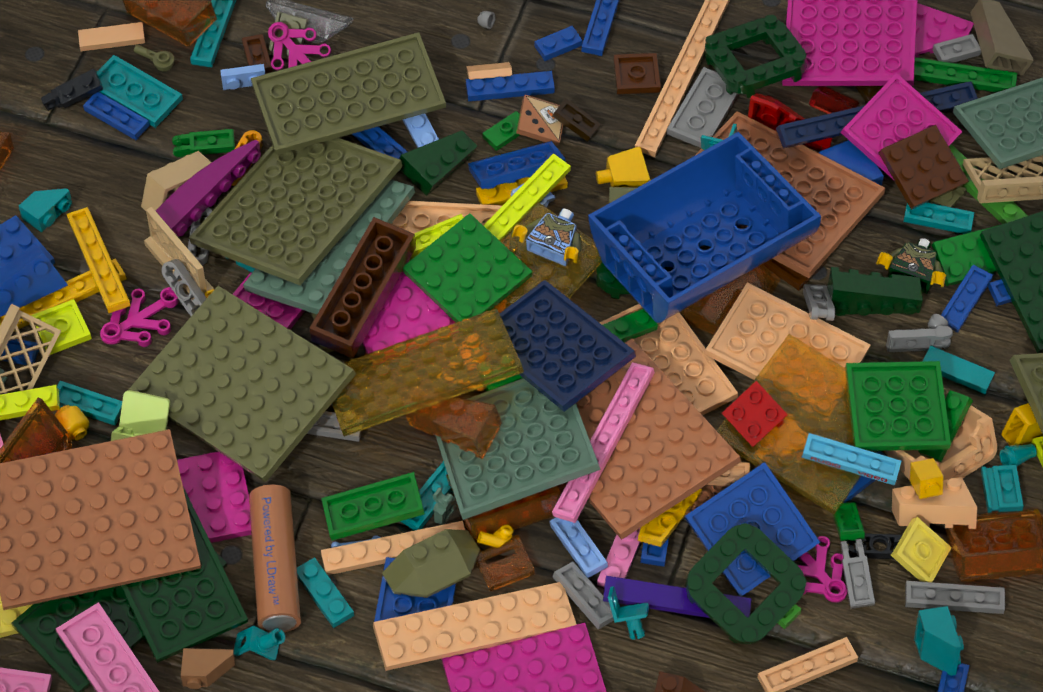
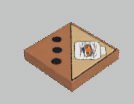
M524 95L516 133L542 142L552 141L555 146H558L561 140L563 124L552 117V115L560 105Z

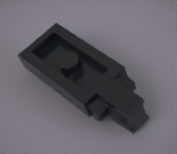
M92 69L51 90V93L41 97V100L48 111L55 107L67 108L103 90V86L96 70Z

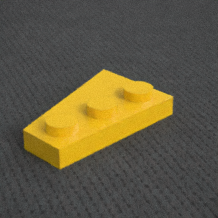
M702 489L697 490L642 526L637 541L661 547L701 496Z

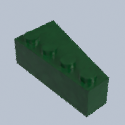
M831 267L827 288L835 308V315L901 313L911 315L920 313L923 298L919 277L895 274L883 277L879 272H871L870 275L859 274V271L855 269H849L848 272H840L838 267Z

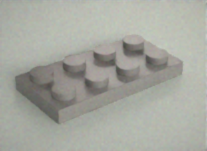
M703 67L668 126L667 134L701 148V136L713 137L717 133L739 94L733 92L730 95L727 93L726 84L719 74Z

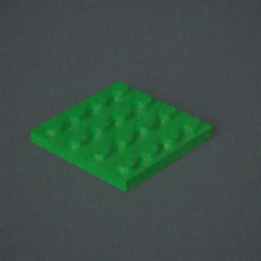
M470 213L403 267V273L464 331L532 277L533 273L531 269Z
M940 361L846 363L845 373L854 447L868 451L950 449L951 441Z

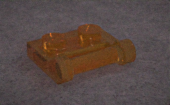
M519 535L513 536L511 540L500 548L491 547L483 551L480 550L476 559V564L490 592L535 575V569ZM515 549L516 554L488 565L485 561Z

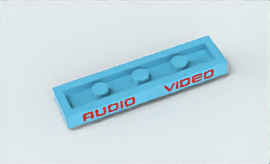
M811 433L808 434L802 458L891 485L896 483L902 462L901 460Z

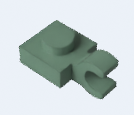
M439 487L433 494V499L437 502L433 509L434 521L438 525H444L456 511V498L449 493L445 496Z

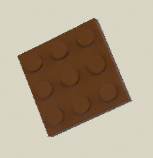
M936 125L889 145L878 152L911 210L956 190L969 182Z

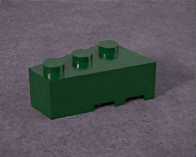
M459 131L401 154L399 159L402 162V168L400 170L428 196L473 155L477 145L463 131Z

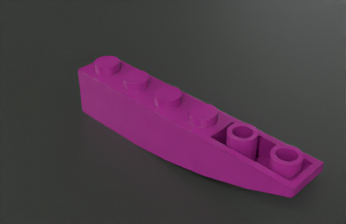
M254 140L234 149L204 167L182 184L156 210L177 237L184 235L187 228L193 222L198 221L202 213L208 207L213 206L217 198L223 192H227L231 184L237 178L242 177L252 163L254 164L259 160L261 155L259 141Z

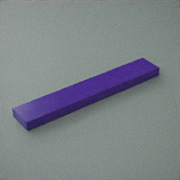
M606 576L603 593V601L609 602L610 587L614 586L619 604L635 605L648 603L649 609L710 618L695 603L692 604L687 597L686 588ZM723 594L747 618L750 616L751 598Z

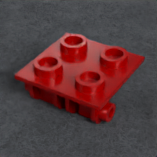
M757 381L722 412L725 418L752 447L759 443L775 427L780 428L785 423L783 419L788 416Z

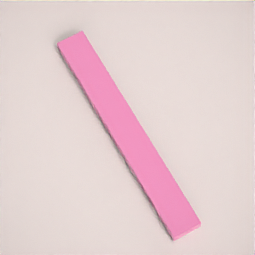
M631 363L590 440L601 470L568 481L552 511L554 517L576 523L655 373L654 368Z

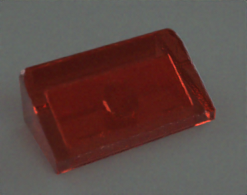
M819 86L813 91L809 105L830 114L856 108L859 102L825 86Z

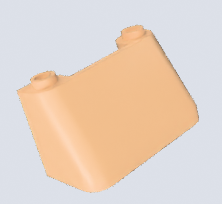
M970 406L942 462L935 461L943 474V480L958 477L964 478L994 458L997 453V441L992 418L975 407ZM919 450L885 451L888 457L902 461L900 471L909 481L910 463L930 459L922 456L918 452Z

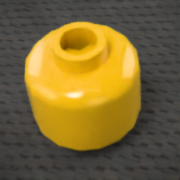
M65 405L55 413L54 426L64 439L80 440L87 434L86 430L89 427V420L79 407Z

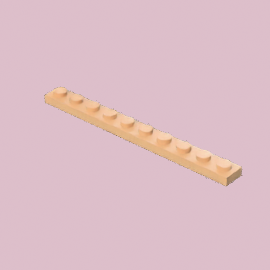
M730 0L704 1L635 144V148L641 147L643 154L656 157L667 134V128L676 115L705 54V39L709 35H714Z

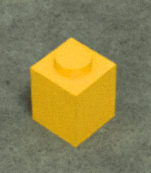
M934 458L911 462L910 482L919 499L943 495V474Z

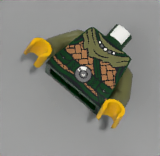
M919 239L917 245L910 242L905 243L903 248H897L889 254L881 252L877 259V265L882 264L887 270L889 268L888 277L891 274L919 277L923 293L928 294L930 285L934 283L944 287L946 274L943 273L940 262L936 260L937 253L930 250L931 243L927 239Z

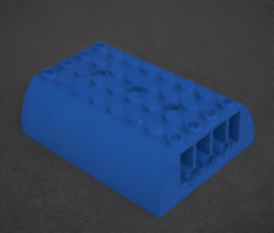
M739 132L588 215L591 233L603 264L656 323L668 319L814 235L819 229L821 215ZM740 224L748 226L745 229L737 228V226ZM703 245L711 247L708 250L700 249V247ZM664 267H669V268H673V270L667 272V271H666L665 269H663V268H664Z

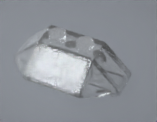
M289 0L266 1V7L274 19H276L277 12L309 19L307 28H313L317 33L316 39L312 41L314 43L326 41L347 28L354 21L353 17ZM308 31L306 33L307 38H312L314 36L313 31Z

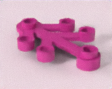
M275 22L269 27L268 36L274 42V55L271 66L276 71L282 70L285 66L282 59L283 44L289 50L288 68L297 66L298 61L301 64L311 62L305 54H318L324 58L329 57L331 54V48L328 44H321L320 46L296 45L290 39L305 38V40L312 42L317 37V33L313 28H306L305 30L289 29L283 22ZM277 30L283 31L281 37L275 35ZM308 31L314 32V36L312 38L306 37V33ZM327 47L328 53L322 54L321 48ZM276 60H280L282 62L281 66L278 68L274 66V62Z
M167 287L163 289L160 293L161 299L140 312V306L146 300L145 292L142 289L133 290L128 318L120 323V318L126 313V308L112 312L110 322L106 323L100 331L102 341L113 345L121 340L138 342L142 347L149 346L152 342L151 334L147 331H141L140 333L127 331L132 327L157 330L160 335L169 334L171 326L168 320L162 319L158 321L147 318L165 307L174 308L179 303V299L172 288ZM167 326V328L161 329L160 327ZM143 337H147V338H148V339L145 340V341L141 340Z
M820 536L818 540L824 542L826 546L822 547L819 544L815 546L817 550L816 561L806 552L799 557L806 566H798L804 576L817 578L822 584L807 582L803 595L806 592L823 594L830 602H841L847 596V587L841 580L843 565L842 563L836 564L834 560L838 559L842 562L843 557L840 553H836L831 557L830 565L833 568L832 578H830L825 572L826 554L829 550L830 540L825 536ZM831 590H837L839 593H832Z

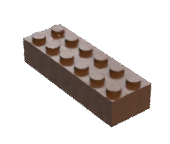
M373 217L309 328L313 342L352 359L355 357L402 274L404 265L408 263L416 249L414 233Z

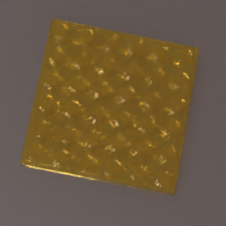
M788 334L752 382L753 384L757 381L788 414L783 419L785 423L780 428L775 427L754 447L747 442L727 419L723 421L717 432L738 455L757 467L765 462L776 479L835 515L861 478V475L802 458V454L809 433L854 446L845 368Z

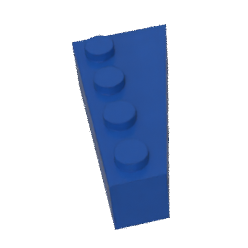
M35 243L0 269V317L6 315L11 304L21 308L68 286L47 256Z

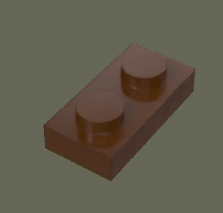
M263 34L242 38L248 66L264 64L265 74L272 72Z

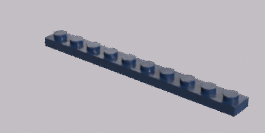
M971 81L920 93L940 112L952 110L954 106L978 99ZM864 106L779 125L776 130L783 149L843 135L840 133L842 129Z

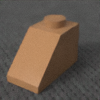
M183 648L181 667L183 686L190 689L209 687L235 665L234 650Z

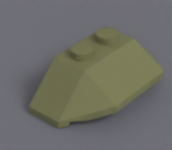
M445 529L403 550L382 572V575L394 594L427 598L470 577L480 549L468 530Z

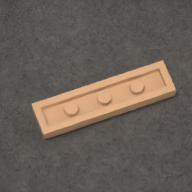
M845 637L758 673L757 678L765 692H785L857 662L858 656L848 638Z

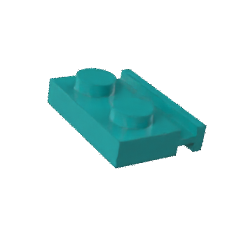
M1017 466L982 467L981 476L987 512L1022 511L1023 500Z

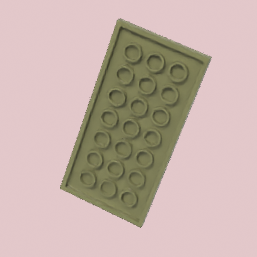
M419 32L251 78V83L276 155L446 108V101Z

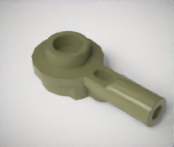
M138 44L134 48L135 53L153 61L154 66L160 71H168L173 67L175 62L174 56L168 51L156 53Z

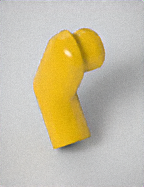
M505 524L493 534L480 531L477 542L500 548L512 538L513 529L510 525Z

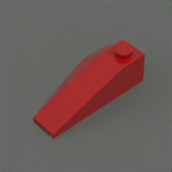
M757 93L750 98L748 117L777 131L776 128L779 125L805 119L779 100L770 96ZM833 138L802 145L822 151L831 147Z

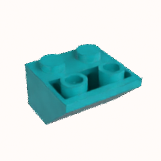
M948 606L919 610L914 641L920 659L941 671H946L951 676L956 675L957 667L961 664L960 651L964 649L961 635L958 636L956 632L957 623L955 616L950 614Z

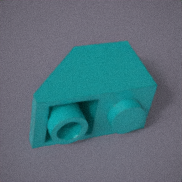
M66 188L34 191L19 205L21 218L40 232H43L63 212L68 211L72 205L70 191Z

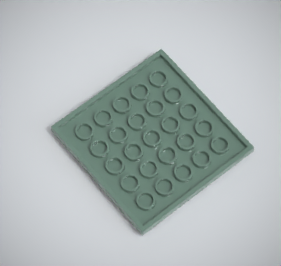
M524 378L428 413L463 520L601 470L576 403L563 412Z

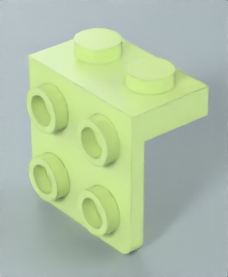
M127 390L123 395L119 427L112 432L111 441L166 430L170 400L160 396Z

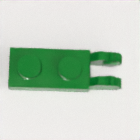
M234 130L201 131L175 135L172 138V143L176 146L173 149V155L181 158L197 151L201 154L231 152L235 149Z

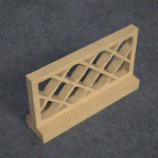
M1043 155L1017 163L1024 166L1023 168L1011 165L999 169L992 166L995 163L990 157L964 159L963 161L965 170L978 190L977 199L979 203L1043 199V167L1035 164V162L1043 164ZM973 166L980 167V168H982L983 170H982V171H981V170H978V169L974 168ZM1029 168V169H1031V170H1034V171L1038 172V174L1032 173V172L1028 171L1027 169ZM1007 170L1013 171V172L1017 173V176H1016V175H1013V174H1011V173H1009V172H1006V171H1007ZM989 171L991 173L996 174L997 176L994 177L986 172Z
M152 207L146 209L150 237L145 239L144 243L162 266L173 259L180 260L203 294L208 290L214 289L205 279L203 266ZM183 284V291L189 295V287Z
M13 304L10 305L0 325V361L8 359L12 369L0 374V387L2 390L0 395L18 389L19 391H24V387H28L27 390L33 389L61 330L20 311V308ZM22 318L28 321L32 330L20 334L17 326L19 319ZM15 329L16 335L11 336ZM46 330L54 334L51 341L41 344L37 332ZM34 334L38 345L26 349L22 337ZM18 339L22 350L10 354L7 347L8 341ZM48 346L46 352H44L43 347ZM39 349L42 360L31 364L27 352ZM5 350L6 355L1 356L3 351ZM24 354L27 366L15 369L11 357ZM38 366L36 372H34L33 368ZM29 369L32 376L31 382L21 384L17 373ZM14 374L18 386L5 389L1 378Z

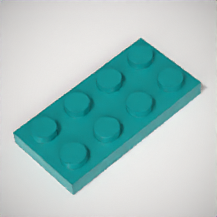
M115 55L97 71L103 86V90L99 92L149 120V125L154 128L183 100L182 94Z

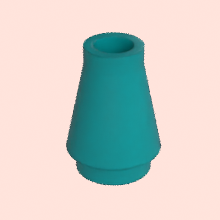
M1032 443L1027 445L1005 446L1000 451L999 456L1002 465L1019 466L1030 458L1036 457L1037 451Z

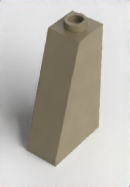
M979 0L970 13L985 67L1024 75L1034 61L1032 55L1000 2Z

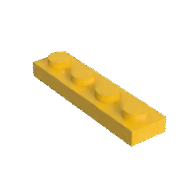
M530 177L518 179L514 183L499 184L492 189H481L479 187L476 188V195L481 205L502 206L511 198L512 190L525 183ZM564 177L550 192L567 188L568 182Z

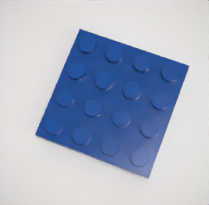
M765 462L684 516L707 551L729 529L743 523L760 529L792 561L820 543ZM745 551L722 572L739 597L771 577Z

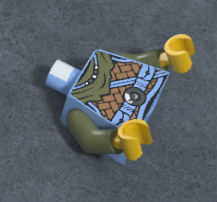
M562 209L559 216L547 213L543 218H539L526 226L516 225L511 237H520L519 242L521 243L527 238V251L563 266H567L569 258L574 260L573 263H577L578 256L582 251L580 234L576 232V225L571 222L574 214L568 209Z

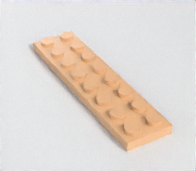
M560 582L376 621L373 622V629L384 667L387 671L483 650L577 624L565 588Z

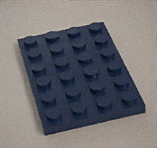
M546 280L542 281L474 332L476 339L563 412L636 357L635 351Z

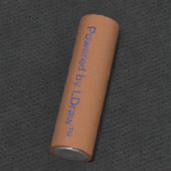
M263 485L255 488L249 494L258 627L268 633L276 628H279V631L288 632L296 629L301 624L291 493L288 488L281 485Z

